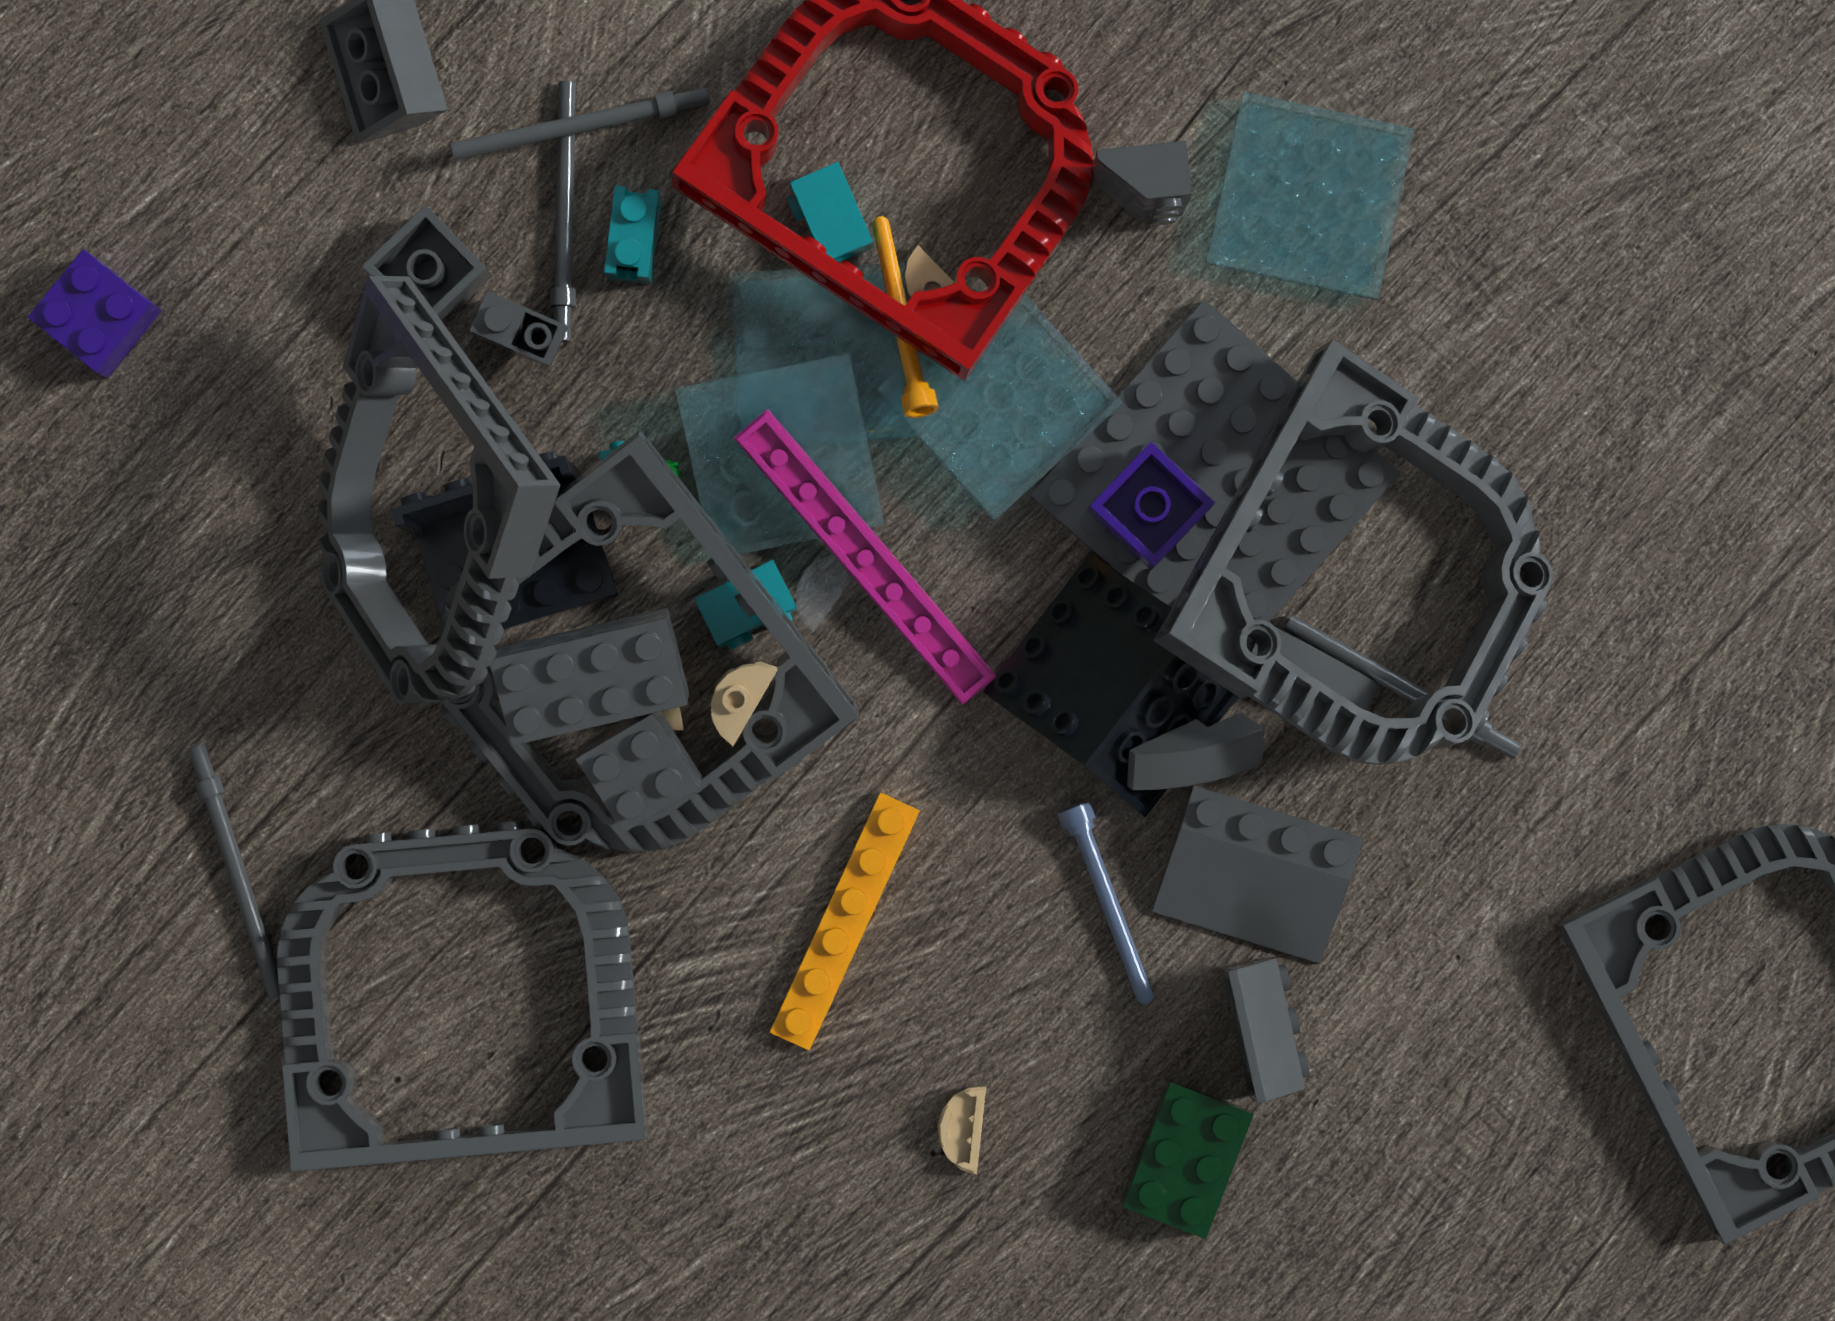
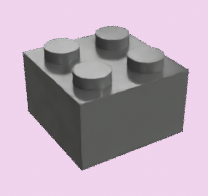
M427 205L419 210L362 265L371 276H409L443 323L493 276Z
M661 711L622 720L583 743L578 748L576 761L623 834L700 789L702 775Z

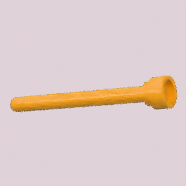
M878 216L873 220L872 228L886 292L905 306L907 302L890 224L886 217ZM896 336L907 384L903 388L904 394L901 396L904 416L907 418H919L931 415L939 409L935 390L930 388L928 382H924L917 350Z

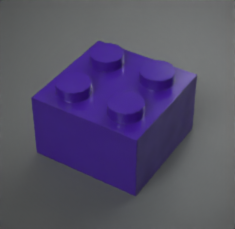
M82 249L30 313L28 318L95 372L108 378L162 310L99 259Z
M1151 441L1093 501L1087 510L1146 567L1152 570L1216 502Z

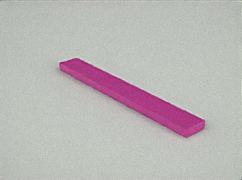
M768 408L734 436L733 439L962 705L996 678L995 672Z

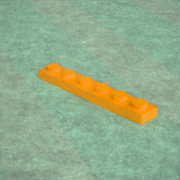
M880 792L770 1033L810 1051L920 810Z

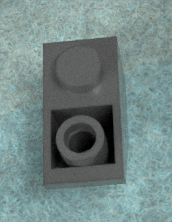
M487 291L469 331L475 338L509 353L551 367L568 326Z

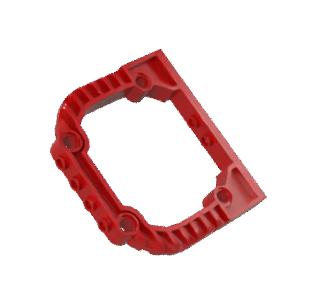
M805 0L785 20L735 91L733 89L730 91L672 172L671 187L965 382L1023 298L1027 288L1078 216L1088 196L1093 176V151L1085 121L1078 108L1074 105L1078 95L1077 80L1073 74L1063 67V63L1055 55L1046 51L1039 52L1027 44L1026 38L1020 32L1010 27L1003 28L991 20L988 12L977 4L970 3L968 5L962 0H918L919 3L915 5H907L900 0ZM868 25H874L886 34L900 40H915L927 35L1016 94L1017 109L1022 120L1034 132L1047 139L1049 172L1046 180L995 254L989 260L984 257H972L965 260L960 265L953 284L938 289L914 292L905 306L862 278L863 273L852 263L845 260L839 263L827 255L825 247L816 239L810 236L800 237L762 211L765 205L766 191L762 180L761 165L768 163L773 158L778 141V125L774 118L818 56L840 35ZM1049 89L1059 91L1063 95L1064 100L1060 102L1051 101L1045 96L1044 91ZM750 132H759L766 137L767 141L760 145H754L749 143L744 136ZM977 277L986 284L987 289L982 292H975L967 287L965 280Z

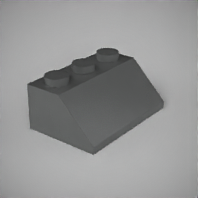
M350 0L319 20L357 144L421 126L448 110L414 0Z
M1186 141L1096 150L1092 165V183L1138 220L1149 219L1150 225L1160 226L1173 224L1176 222V216L1183 215L1192 195Z
M1267 957L1222 967L1221 971L1249 1097L1258 1104L1305 1089L1303 1078L1310 1077V1071L1305 1051L1297 1052L1294 1034L1300 1033V1025L1295 1007L1288 1009L1284 991L1291 990L1286 965H1278L1277 958Z

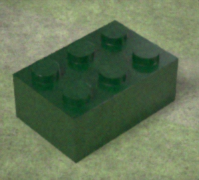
M1167 1078L1121 1197L1120 1203L1122 1207L1206 1239L1254 1114L1248 1109Z

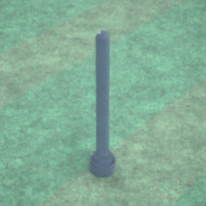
M1086 801L1057 813L1063 830L1068 829L1070 836L1075 835L1136 999L1142 1005L1150 1004L1154 997L1151 986L1091 831L1095 827L1092 819L1096 818L1091 803Z

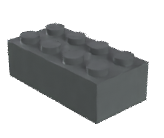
M668 608L495 648L497 652L495 660L490 665L511 746L688 704L689 690Z

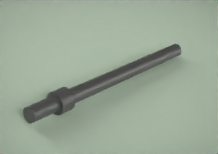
M568 80L559 81L558 119L575 116L576 82ZM575 134L557 138L554 288H550V307L554 308V320L568 326L562 343L571 342L572 308H576V289L572 288Z
M706 87L673 94L670 90L654 94V99L453 142L450 143L453 160H458L655 116L662 120L677 116V111L709 105V95Z
M1293 614L1284 627V630L1412 703L1417 698L1430 693ZM1443 715L1442 720L1451 724L1449 719ZM1488 720L1480 731L1474 733L1468 739L1479 746L1484 743L1512 760L1516 757L1522 744L1493 729V723Z
M205 744L191 747L188 751L198 779L195 787L199 799L205 800L270 1000L280 996L277 964L221 795L225 793L220 776H215Z

